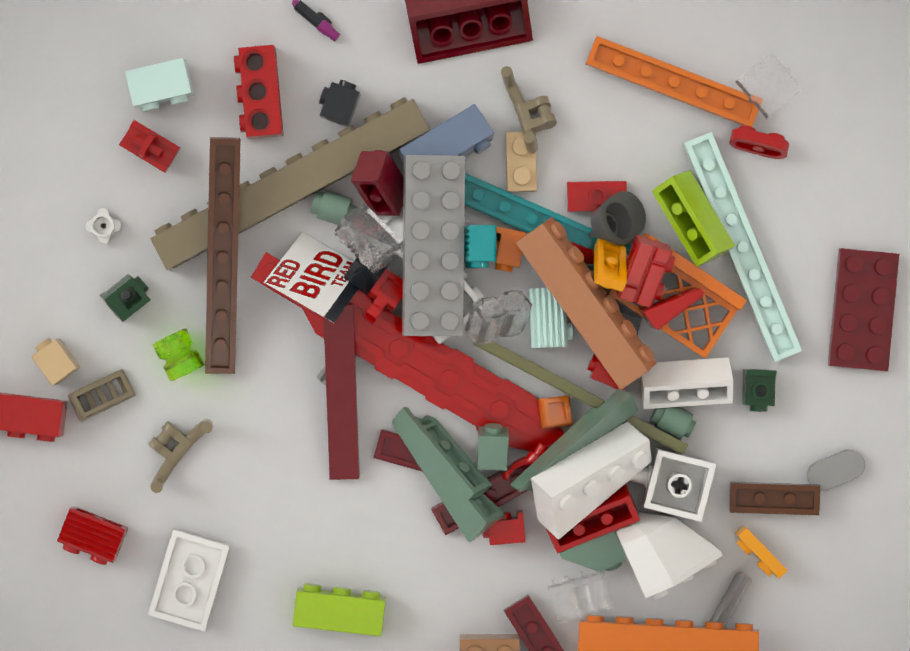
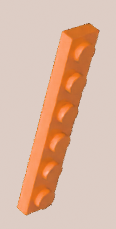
M596 36L585 64L740 125L753 126L762 102L759 98L599 36Z

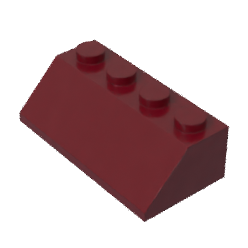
M405 0L417 64L533 41L527 0Z

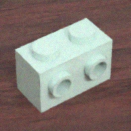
M184 58L125 71L133 107L136 109L141 108L142 112L157 110L160 103L169 101L171 105L183 104L188 102V97L194 96L187 62Z

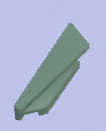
M618 389L599 408L592 407L510 484L511 487L519 492L524 490L533 491L532 477L614 430V428L638 412V408L633 395Z
M403 407L393 419L392 425L467 541H474L505 515L484 494L492 484L480 470H477V466L436 418L427 415L421 419L414 416L408 407Z

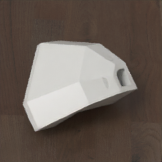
M638 511L640 521L615 530L645 598L651 596L652 600L669 594V588L690 581L694 578L693 574L701 569L714 566L718 563L717 559L723 556L721 550L673 515Z

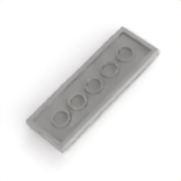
M404 155L403 336H463L465 156Z

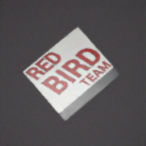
M304 232L300 234L264 281L267 285L335 323L359 289L344 279L354 261Z

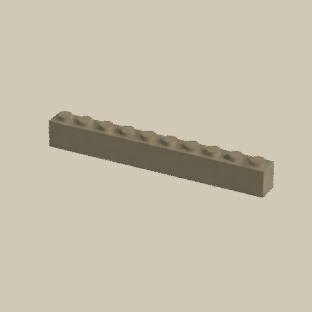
M406 97L390 105L391 111L383 115L378 111L364 119L366 124L355 129L351 125L337 133L340 138L330 143L325 139L311 147L312 153L304 157L301 153L292 156L285 161L287 166L277 171L275 167H272L259 174L261 180L251 185L249 181L240 184L238 234L317 193V191H321L353 174L361 151L382 150L388 151L391 154L429 132L430 129L414 99L407 101ZM208 208L199 213L197 209H193L181 216L182 222L174 226L167 223L154 230L156 235L150 238L166 270H172L207 251Z

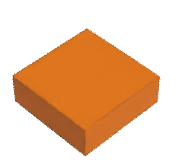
M569 395L538 399L542 429L573 425Z

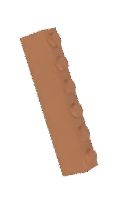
M551 217L517 241L516 244L621 390L657 364L654 360V354L638 338L634 325L623 317L619 311L617 301L611 295H608L601 285L594 283V271H591L584 262L582 252L568 240L564 227Z

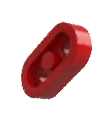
M747 125L733 129L729 144L735 149L772 159L786 158L790 145L781 134L758 132L755 128Z

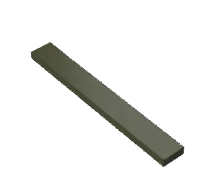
M477 333L473 345L590 407L599 408L605 402V400ZM635 416L622 423L624 424L628 421L643 435L681 455L685 453L688 444Z

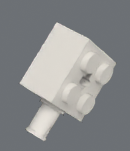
M655 447L651 465L643 468L629 481L643 484L645 490L641 505L644 508L702 522L716 464L711 461ZM678 477H681L685 487L679 488L678 492H675V488L671 483L672 481H677Z

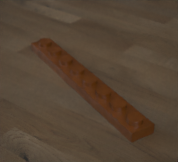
M210 137L205 374H235L241 139L233 137Z

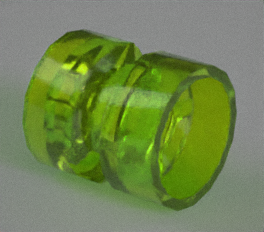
M187 328L152 344L157 356L162 360H166L163 369L170 382L205 366L199 352L190 349L193 342Z

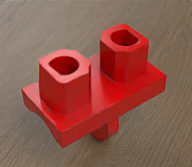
M133 120L127 133L119 143V146L164 173L167 172L180 150L179 146L136 120Z

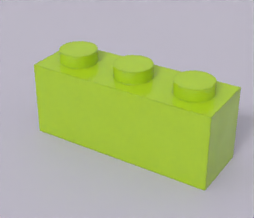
M691 170L670 177L652 190L653 195L696 267L714 261L735 247Z
M305 583L304 588L298 587L293 617L294 627L372 636L382 635L386 597H380V592L363 590L362 595L352 594L351 589L345 587H333V591L321 590V585Z

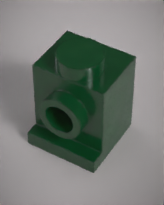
M129 274L109 290L99 295L122 322L151 300L145 293L149 288L139 276L133 278ZM126 289L130 290V297L122 299L121 293Z
M743 369L742 404L750 405V411L767 412L768 406H775V379L777 371ZM762 385L765 387V394L759 397L756 395L755 389L757 386Z

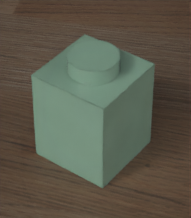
M497 423L479 426L477 470L507 471L508 427H503Z

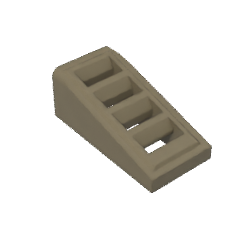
M121 369L70 393L68 398L79 421L83 422L134 397L135 393L124 370ZM115 379L118 380L124 393L121 396L118 395L112 383ZM105 384L113 398L110 401L107 400L101 388ZM93 390L96 391L102 403L98 407L90 393ZM83 395L91 408L87 412L79 398Z

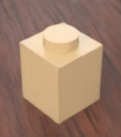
M48 338L35 347L37 353L31 356L52 386L59 384L81 368L61 339L52 341Z

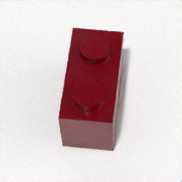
M361 151L351 182L373 215L400 216L404 196L403 175L388 151Z

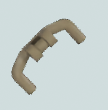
M505 66L501 69L503 82L516 110L524 134L523 140L528 153L533 154L538 150L535 132L551 129L556 126L557 121L555 115L550 111L551 103L548 96H539L534 100L525 102L515 81L512 68ZM539 113L540 117L531 119V114Z
M204 419L186 435L167 421L162 427V432L157 437H153L148 443L150 447L166 459L151 483V490L154 493L162 491L163 485L174 467L193 444L205 433L212 431L213 423L210 419ZM171 438L179 442L173 450L166 446Z

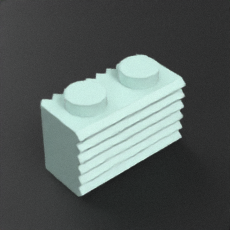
M548 288L528 289L531 348L567 347V340H573L572 322H566V313Z

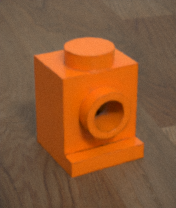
M496 227V234L501 236L500 240L496 239L495 269L512 272L513 267H520L522 251L516 242L523 238L526 232Z

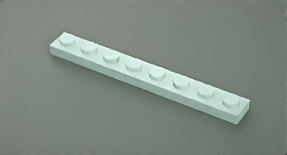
M712 132L684 143L683 145L702 191L735 244V247L729 250L728 254L773 362L801 352L800 344Z

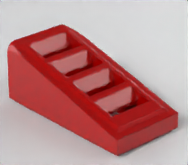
M690 288L654 302L650 308L644 306L639 309V312L651 328L659 330L702 298L704 292L700 288Z

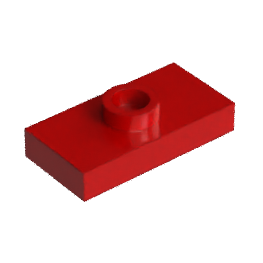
M626 181L567 182V212L595 211L614 194L627 191Z

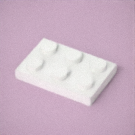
M173 529L148 615L205 632L231 545Z

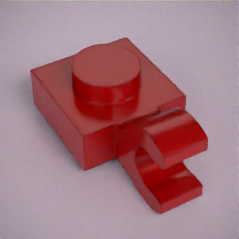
M386 269L368 294L375 300L363 318L373 325L385 307L393 312L403 297V280Z

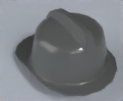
M621 191L604 201L591 215L592 231L588 236L590 238L596 237L597 239L606 240L619 246L627 244L644 230L646 215L642 203L631 192Z

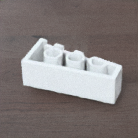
M627 421L532 477L531 482L537 520L559 540L652 462L649 439Z

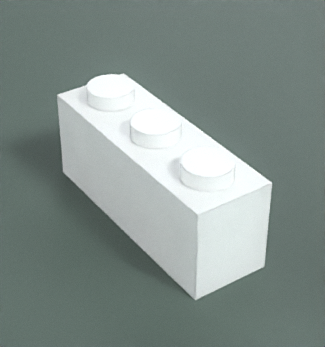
M729 357L656 362L657 364L640 377L644 409L733 403L734 381Z

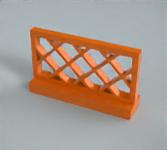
M643 234L644 237L659 241L649 234ZM672 250L675 261L671 272L676 275L678 288L664 290L660 300L664 299L663 295L680 293L694 287L702 289L704 296L701 298L702 304L690 306L683 311L685 329L674 331L669 328V323H667L661 330L706 359L737 310H741L747 300ZM682 280H684L690 285L683 286ZM609 289L607 294L643 317L639 312V309L644 307L643 305L639 304L638 307L631 301L618 297L615 289ZM706 296L712 299L713 302L707 303ZM721 305L728 310L721 321L710 322L709 306ZM703 308L706 324L690 327L687 311ZM717 326L715 331L712 333V327ZM707 328L709 340L703 349H700L693 344L691 332ZM687 333L688 340L680 334Z

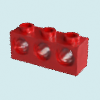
M274 45L238 48L239 55L234 56L235 73H240L241 85H236L238 103H243L244 115H239L241 133L246 132L248 139L284 136L276 47ZM254 55H259L263 58V66L259 70H250L248 68V60ZM255 85H263L266 88V95L261 100H254L250 96V91ZM259 114H265L269 119L268 126L263 130H257L253 126V120Z

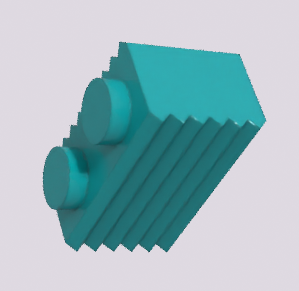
M496 225L464 226V263H466V268H489V262L496 261Z

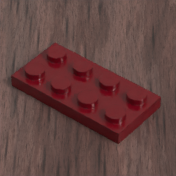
M839 248L827 366L888 371L900 254Z

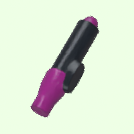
M301 0L292 1L294 10L317 28L320 33L329 37L334 42L340 37L341 34L333 28L331 20L323 13H316Z

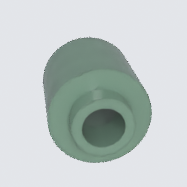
M327 190L325 192L317 191L311 213L317 215L318 219L344 227L346 222L352 223L357 206L352 205V198Z
M680 407L655 408L649 421L655 424L657 429L678 440H681L683 436L688 438L696 424L692 420L693 414Z

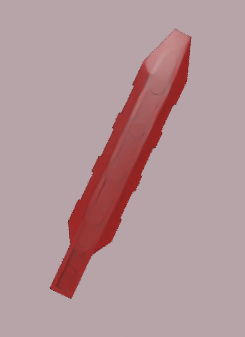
M265 252L250 278L301 307L315 333L324 338L323 316L264 283L280 262L278 258ZM360 290L350 300L349 303H354L355 355L374 365L377 371L391 379L399 380L424 395L427 401L442 410L446 408L476 426V430H478L479 426H485L488 423H497L503 427H508V447L534 451L539 442L547 446L564 434L560 427L542 429L539 403L533 394L508 379L503 380L473 362V358L458 349L453 350L443 343L438 344L431 336H403L402 319L385 308L372 325L363 318L373 303L372 298Z

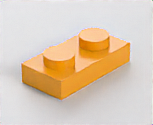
M598 238L594 246L595 284L601 285L606 289L623 291L627 284L625 246H619Z
M744 525L735 532L739 537L736 544L748 556L753 552L760 559L757 566L768 577L774 574L780 579L788 571Z

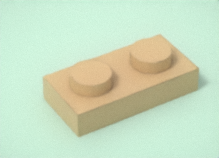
M506 132L507 192L537 191L536 152L533 154L527 152L523 140V132Z

